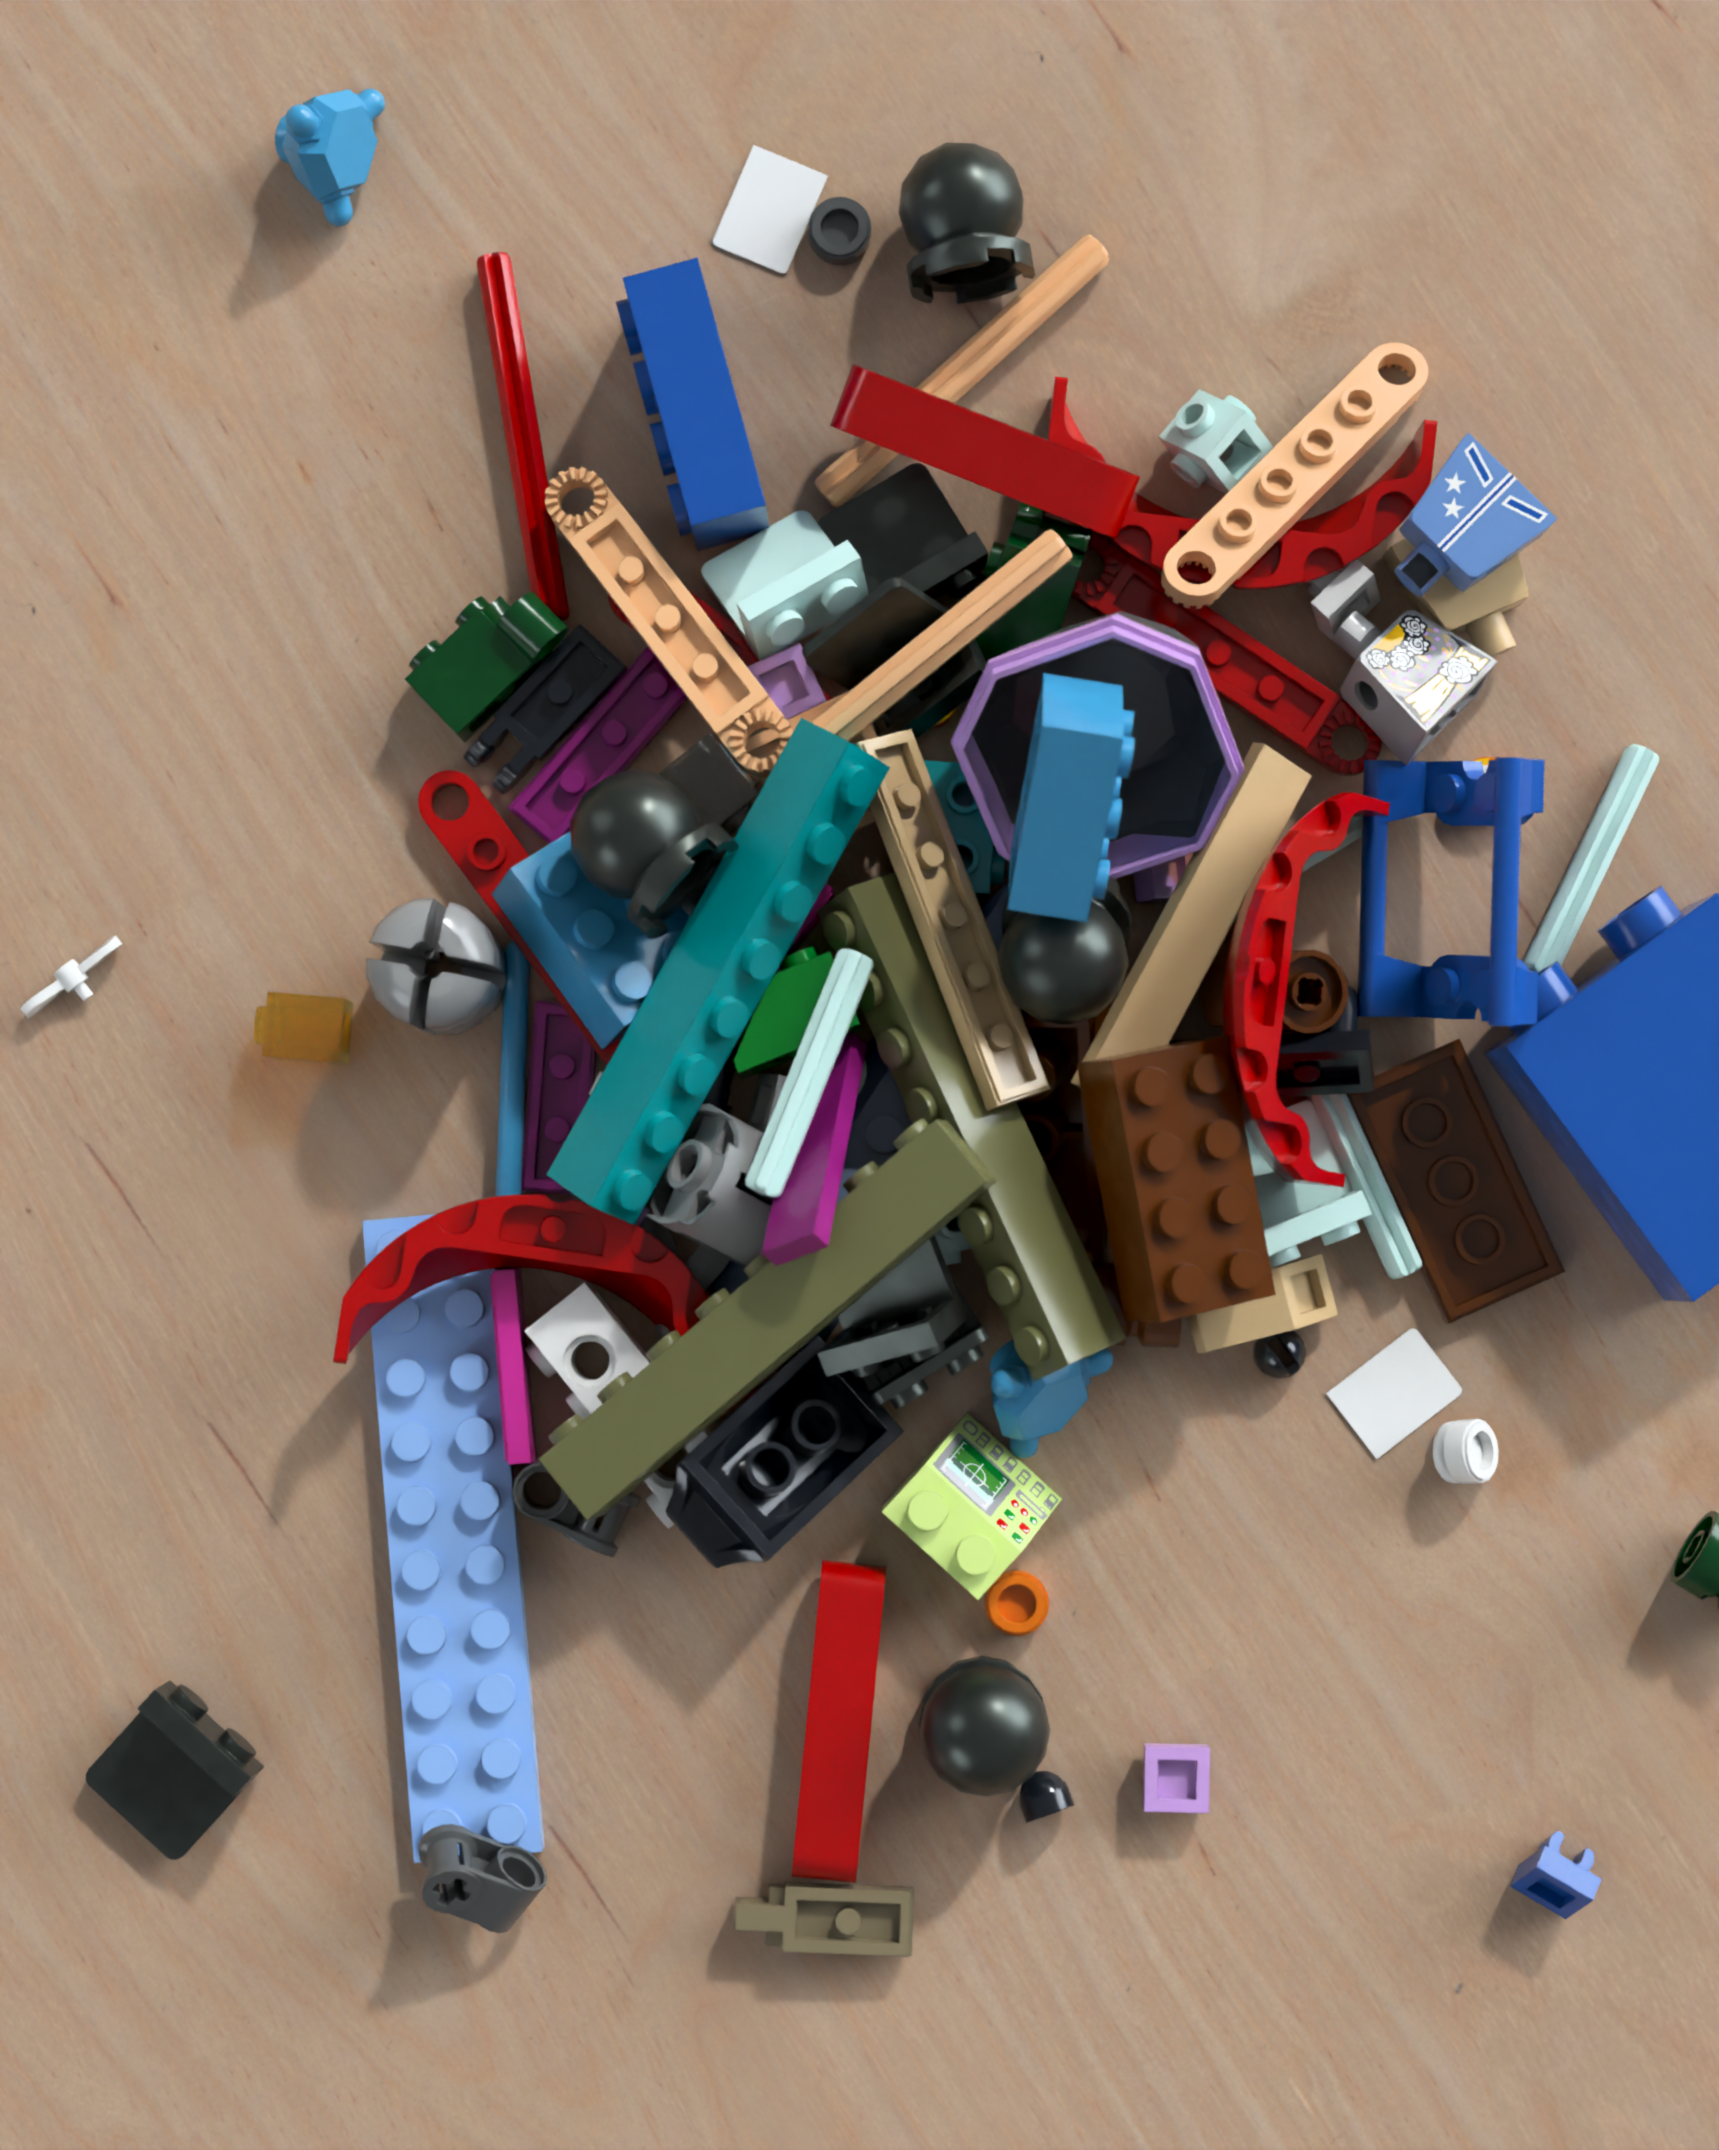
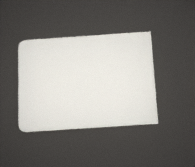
M753 145L714 235L713 244L718 248L778 273H786L828 175Z
M1411 1328L1326 1394L1373 1456L1378 1459L1462 1394V1388L1418 1330Z

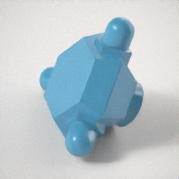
M348 89L313 97L303 104L292 106L281 118L276 129L275 147L279 158L283 162L290 164L294 176L315 197L316 201L322 203L327 221L334 226H345L352 219L353 209L350 196L356 188L366 182L378 142L372 128L374 126L372 121L383 112L385 107L383 95L375 89H365L358 95Z
M1014 1339L1003 1345L994 1354L989 1365L990 1372L992 1373L990 1379L993 1406L1002 1435L1009 1437L1010 1449L1015 1456L1022 1459L1033 1456L1038 1449L1039 1438L1059 1432L1088 1400L1087 1385L1091 1384V1378L1107 1372L1113 1364V1356L1108 1348L1036 1381H1033L1026 1364L1018 1356Z

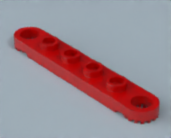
M1095 533L1091 535L1087 550L1093 551L1100 556L1104 564V572L1098 580L1092 583L1076 581L1071 595L1073 599L1100 617L1122 611L1163 624L1181 633L1199 647L1219 697L1332 773L1340 776L1358 775L1364 772V760H1377L1381 751L1382 740L1346 701L1341 699V696L1207 606L1203 605L1200 609H1196V606L1183 608L1184 604L1172 602L1173 598L1171 596L1168 597L1164 593L1165 588L1161 584V575L1133 556L1127 555L1109 543L1105 538L1103 539ZM1343 726H1351L1358 729L1366 740L1364 755L1357 760L1350 761L1344 758L1341 759L1338 754L1336 755L1331 747V738L1336 729Z
M445 770L432 775L425 781L418 796V808L423 820L607 1066L622 1038L602 1050L491 895L509 869L530 855L469 776L454 770ZM448 786L461 787L466 791L469 799L468 808L464 815L452 821L439 818L433 808L436 794L442 788Z

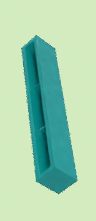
M803 718L800 719L734 837V840L739 844L738 850L730 854L728 852L725 853L547 1172V1176L589 1206L635 1225L889 771L890 767L849 741Z

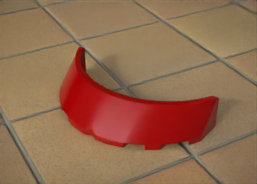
M1055 376L1051 398L1048 440L1106 463L1102 453L1092 445L1087 444L1070 414L1065 402L1068 378ZM1424 419L1404 453L1386 473L1366 490L1330 511L1296 522L1239 580L1236 579L1230 586L1236 590H1267L1305 583L1349 565L1379 545L1406 519L1431 483L1437 421ZM1134 492L1117 538L1108 537L1132 556L1162 572L1164 560L1169 550L1200 519H1191L1175 514ZM1192 561L1191 565L1184 563L1182 568L1180 566L1178 568V574L1183 580L1196 584H1204L1210 581L1212 574L1208 573V567L1204 569L1202 568V563H1199V566H1197L1194 561Z
M1354 792L1339 793L1315 806L1295 823L1272 848L1261 864L1246 893L1238 914L1228 953L1223 994L1224 1036H1228L1243 1120L1258 1151L1271 1169L1284 1182L1344 1187L1345 1174L1320 1169L1313 1162L1310 1156V1134L1307 1124L1300 1115L1285 1108L1280 1101L1276 1088V1073L1299 884L1303 866L1308 857L1316 851H1333L1342 844L1346 837L1351 817L1389 816L1390 803Z
M540 1194L495 1196L452 1207L418 1223L386 1246L363 1269L342 1300L333 1363L346 1364L350 1352L361 1338L382 1317L406 1299L439 1282L481 1270L535 1268L582 1278L615 1293L645 1314L655 1325L662 1324L670 1332L677 1330L681 1337L700 1321L694 1312L709 1297L685 1264L657 1238L636 1224H630L593 1208L585 1202L574 1199L556 1202L550 1200L546 1195Z

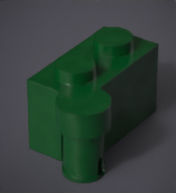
M1021 502L1006 545L994 541L982 578L987 579L1032 541L1050 529L1061 537L1069 547L1073 557L1068 564L976 638L986 662L1060 630L1093 530H1087L1045 516V511Z

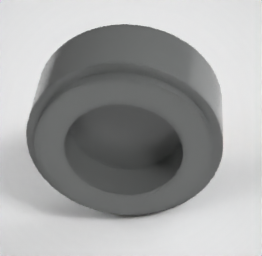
M834 197L823 201L814 209L809 220L808 233L810 245L819 258L830 264L846 265L858 260L866 252L871 241V222L866 210L858 202L846 197Z

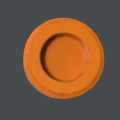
M1014 1569L1003 1572L985 1592L984 1606L986 1614L995 1628L1008 1635L1022 1636L1035 1631L1044 1622L1049 1609V1598L1044 1585L1035 1575L1024 1570Z

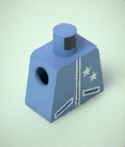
M1468 433L1460 441L1399 530L1415 549L1394 569L1395 575L1408 590L1419 597H1422L1443 575L1455 587L1464 592L1538 540L1558 518Z

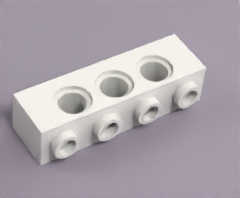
M584 1282L524 1330L533 1341L525 1348L526 1352L548 1378L556 1372L561 1376L572 1390V1393L565 1398L566 1402L575 1414L579 1413L584 1420L602 1405L597 1395L604 1387L625 1372H628L634 1378L651 1363L645 1355L647 1352L591 1282ZM585 1342H597L608 1352L609 1367L600 1378L586 1377L576 1366V1352ZM707 1428L684 1447L688 1454L711 1434ZM657 1470L644 1481L653 1492L645 1500L661 1522L670 1529L675 1524L667 1516L665 1510L671 1499L676 1478L666 1477Z

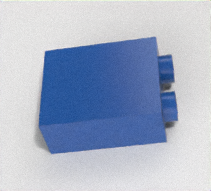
M1659 886L1597 930L1616 958L1576 986L1558 961L1553 962L1538 972L1537 1024L1509 1026L1512 1033L1487 1050L1484 1055L1662 1298L1667 1301L1694 1302L1719 1284V894L1715 893L1701 899L1680 911L1664 888Z

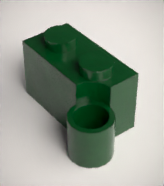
M532 591L519 598L511 607L501 596L491 604L483 596L476 598L456 618L455 623L459 628L442 644L437 640L428 643L414 656L409 664L413 671L405 678L407 683L464 743L493 717V714L542 664L568 633L569 628Z

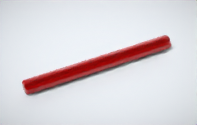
M505 252L488 253L478 257L476 263L530 591L534 592L563 621L568 619L570 613L556 528L545 506V491L549 486L512 261Z

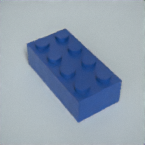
M698 257L624 277L623 282L628 298L616 301L630 356L643 353L645 359L634 362L633 367L647 416L659 413L661 417L660 422L649 425L663 475L667 476L674 473L677 475L678 483L668 485L667 490L680 537L693 533L697 551L752 537L762 530L770 528L764 495Z

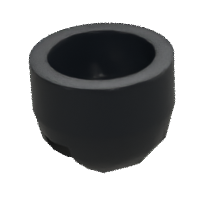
M1293 1330L1260 1338L1254 1342V1362L1268 1376L1275 1378L1290 1377L1299 1371L1305 1361L1306 1349L1304 1342ZM1275 1337L1279 1339L1286 1352L1295 1361L1287 1368L1284 1367L1280 1359L1267 1344Z
M1035 1772L1021 1786L1019 1803L1026 1823L1074 1806L1066 1782L1062 1781L1058 1775L1052 1772Z

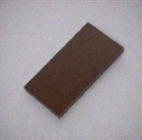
M1460 1039L1374 1076V1092L1347 1094L1422 1260V1267L1420 1269L1445 1323H1452L1565 1272Z

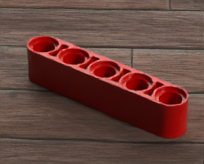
M854 364L851 367L830 426L1113 538H1117L1140 476Z
M822 1560L792 1877L856 1883L886 1566Z

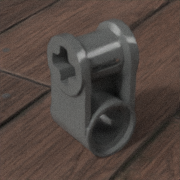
M539 1458L531 1463H527L516 1477L512 1490L514 1502L519 1511L528 1518L561 1532L567 1538L586 1548L614 1557L618 1550L614 1543L630 1507H638L641 1497L634 1492L628 1494L605 1514L600 1527L595 1528L594 1524L597 1517L587 1521L562 1488L560 1498L550 1505H540L533 1502L526 1493L525 1485L527 1478L537 1472H549L539 1461Z
M454 1824L437 1826L424 1834L419 1842L420 1861L427 1868V1875L422 1882L423 1901L426 1905L436 1912L451 1914L479 1924L491 1932H508L547 1882L544 1867L529 1851L518 1846L499 1843L493 1839L471 1832L463 1826Z

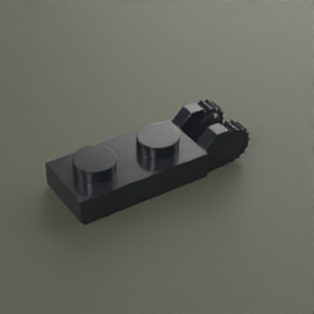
M581 624L577 625L493 714L495 720L469 747L464 755V759L473 768H476L481 763H485L510 732L524 747L510 762L500 769L494 779L493 786L502 795H505L531 770L537 759L542 762L612 688L625 673L627 667Z

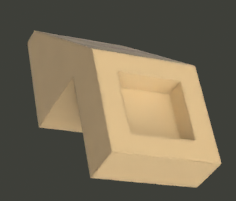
M1322 1254L1300 1258L1271 1268L1276 1295L1187 1316L1197 1354L1296 1330L1338 1316Z

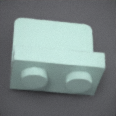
M807 511L792 513L769 526L770 528L762 530L707 561L701 569L704 583L759 661L788 648L837 620L869 594L859 554L848 540L834 547L821 527Z
M1306 1100L1287 1107V1109L1300 1115L1307 1124L1310 1134V1156L1313 1162L1320 1169L1345 1174L1313 1102ZM1245 1126L1271 1268L1300 1257L1297 1244L1321 1236L1324 1246L1361 1232L1357 1220L1372 1213L1363 1191H1353L1346 1174L1344 1187L1284 1182L1264 1160Z

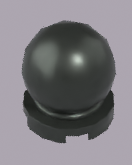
M944 143L920 156L902 182L899 216L909 245L919 253L906 265L910 292L913 298L924 303H931L934 299L933 292H956L957 304L988 300L1017 290L1016 277L1021 274L1025 278H1034L1035 271L1030 243L1020 238H1015L1023 224L1024 199L1014 169L998 152L973 143Z
M628 770L607 776L583 793L570 820L571 853L586 879L613 898L631 899L628 905L627 918L650 939L668 933V926L663 921L674 914L679 908H682L689 916L693 913L722 861L725 852L727 851L730 854L739 848V844L716 822L698 828L696 811L682 791L676 785L654 772Z
M1108 877L1104 900L1092 898L1087 922L1007 910V896L1001 926L1003 938L998 953L1000 971L1013 1003L1037 1020L1069 1025L1094 1018L1118 996L1129 965L1126 949L1131 935L1132 915L1131 911L1129 912L1128 904L1119 893L1120 886L1114 878Z
M978 1656L956 1661L949 1669L936 1677L931 1687L927 1689L923 1696L919 1727L925 1758L940 1779L960 1792L985 1797L1010 1792L1031 1778L1046 1756L1050 1726L1042 1695L1028 1675L1015 1668L1013 1664L1006 1660Z

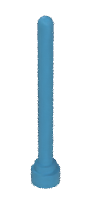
M514 941L510 942L505 949L506 983L503 991L495 1196L521 1194L530 962Z

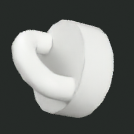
M1463 1419L1446 1422L1439 1427L1433 1441V1459L1435 1468L1442 1479L1454 1484H1477L1489 1481L1494 1474L1498 1464V1444L1493 1430L1485 1421L1481 1419Z

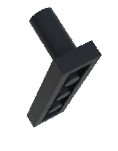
M1348 986L1349 996L1345 1010L1334 1025L1320 1033L1281 1035L1276 1073V1088L1279 1097L1374 1092L1370 1030L1358 1031V995L1351 986ZM1170 1040L1169 1044L1186 1040Z

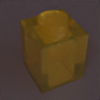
M268 992L267 1005L258 1006L256 1010L254 1041L256 1044H263L262 1056L271 1059L348 1065L354 1002L340 997Z

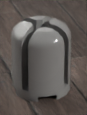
M417 898L393 908L375 927L369 943L384 951L381 960L366 958V977L375 999L393 1017L433 1035L461 1034L463 1033L462 1031L479 1025L493 1010L495 1011L499 1007L506 983V957L498 937L466 907L450 901L446 908L435 898ZM445 954L450 958L448 960L449 963L462 966V975L442 972L438 977L434 978L427 974V969L430 962L438 963L441 958L440 955Z
M702 1104L698 1110L699 1114L694 1117L651 1194V1208L654 1215L647 1214V1217L746 1268L762 1253L773 1198L761 1195L751 1190L745 1184V1179L764 1133L711 1104Z

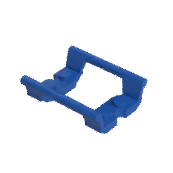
M1496 757L1495 760H1489L1486 773H1484L1482 762L1411 761L1406 766L1401 761L1364 760L1363 795L1390 803L1389 816L1362 817L1358 1016L1475 1019L1476 1011L1479 1008L1482 1021L1488 1022V1025L1491 1026L1537 1024L1538 972L1529 971L1522 960L1517 958L1521 825L1525 824L1534 813H1543L1545 760ZM1423 813H1436L1443 823L1452 826H1494L1490 956L1445 955L1439 957L1432 966H1420L1385 956L1388 822Z

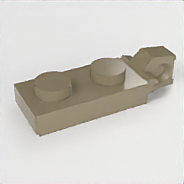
M785 1882V1885L770 1884L768 1898H735L734 1930L767 1932L766 1945L782 1947V1952L908 1957L912 1955L914 1888Z

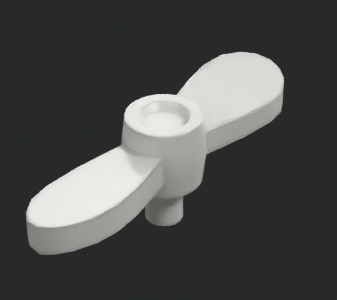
M114 935L80 964L74 959L67 962L53 974L56 978L55 982L34 995L21 1007L22 1013L27 1019L33 1017L64 990L68 993L75 991L83 1002L89 999L93 992L84 983L89 978L86 973L122 945V942Z

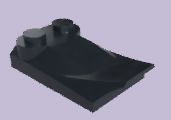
M819 1336L809 1342L677 1464L675 1485L665 1510L666 1514L705 1559L716 1568L741 1562L768 1561L904 1432L881 1405H876L871 1397V1393L857 1378H854L850 1370L826 1376L817 1354L826 1346V1343Z

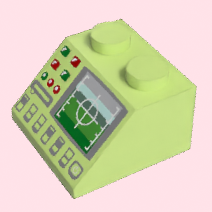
M967 1412L883 1504L882 1513L979 1600L1020 1555L1062 1498Z

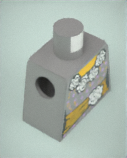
M1406 610L1384 632L1358 611H1355L1342 623L1332 638L1335 644L1355 659L1340 688L1342 697L1406 766L1478 696L1497 664V661L1490 655L1446 630L1416 610Z

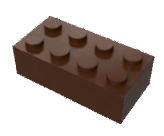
M1228 1036L1191 1039L1077 1063L1124 1321L1162 1323L1276 1295Z

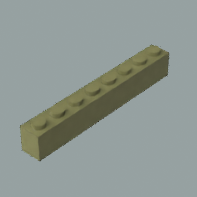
M893 872L846 888L818 909L817 914L823 924L825 938L835 950L836 955L843 948L861 952L873 960L874 967L858 1005L861 1007L877 1041L879 1055L889 1067L902 1095L907 1116L913 1124L922 1118L929 1125L936 1119L948 1120L997 1180L994 1185L959 1213L957 1217L961 1233L966 1241L970 1243L986 1277L988 1291L993 1300L998 1303L1014 1338L1016 1352L1026 1364L1033 1381L1125 1340V1334L1017 1102L988 1112L985 1108L896 873Z
M924 1118L918 1120L895 1139L893 1144L898 1149V1152L881 1167H878L874 1161H871L844 1183L843 1187L849 1194L836 1204L828 1247L778 1266L774 1265L761 1253L744 1269V1272L750 1279L731 1295L725 1288L712 1295L694 1312L700 1319L695 1326L682 1337L677 1330L667 1334L647 1351L645 1355L651 1363L634 1378L628 1372L618 1376L598 1393L597 1398L601 1401L602 1405L585 1420L577 1413L549 1435L548 1438L554 1446L542 1455L539 1461L587 1521L605 1515L997 1182L996 1178L948 1120L936 1119L930 1125Z

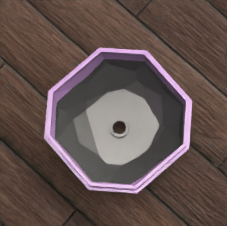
M1118 611L1067 626L988 660L953 734L951 745L998 855L1010 861L1011 845L1043 673L1122 685L1123 710L1134 711L1131 737L1135 738L1133 759L1129 777L1121 778L1119 799H1122L1120 824L1116 840L1109 839L1106 860H1110L1109 876L1117 879L1199 851L1205 847L1244 772V765L1199 647L1173 628Z

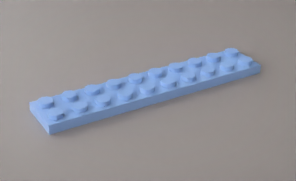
M435 1214L362 1221L366 1266L397 1237ZM497 1268L470 1272L434 1284L400 1303L371 1328L414 1863L421 1862L419 1842L422 1836L430 1829L448 1824L463 1826L471 1832L493 1839L499 1843L521 1847L530 1853L542 1852L545 1848L517 1506L514 1502L512 1491L515 1482L513 1464L508 1465V1461L505 1462L490 1274H492V1271H496Z

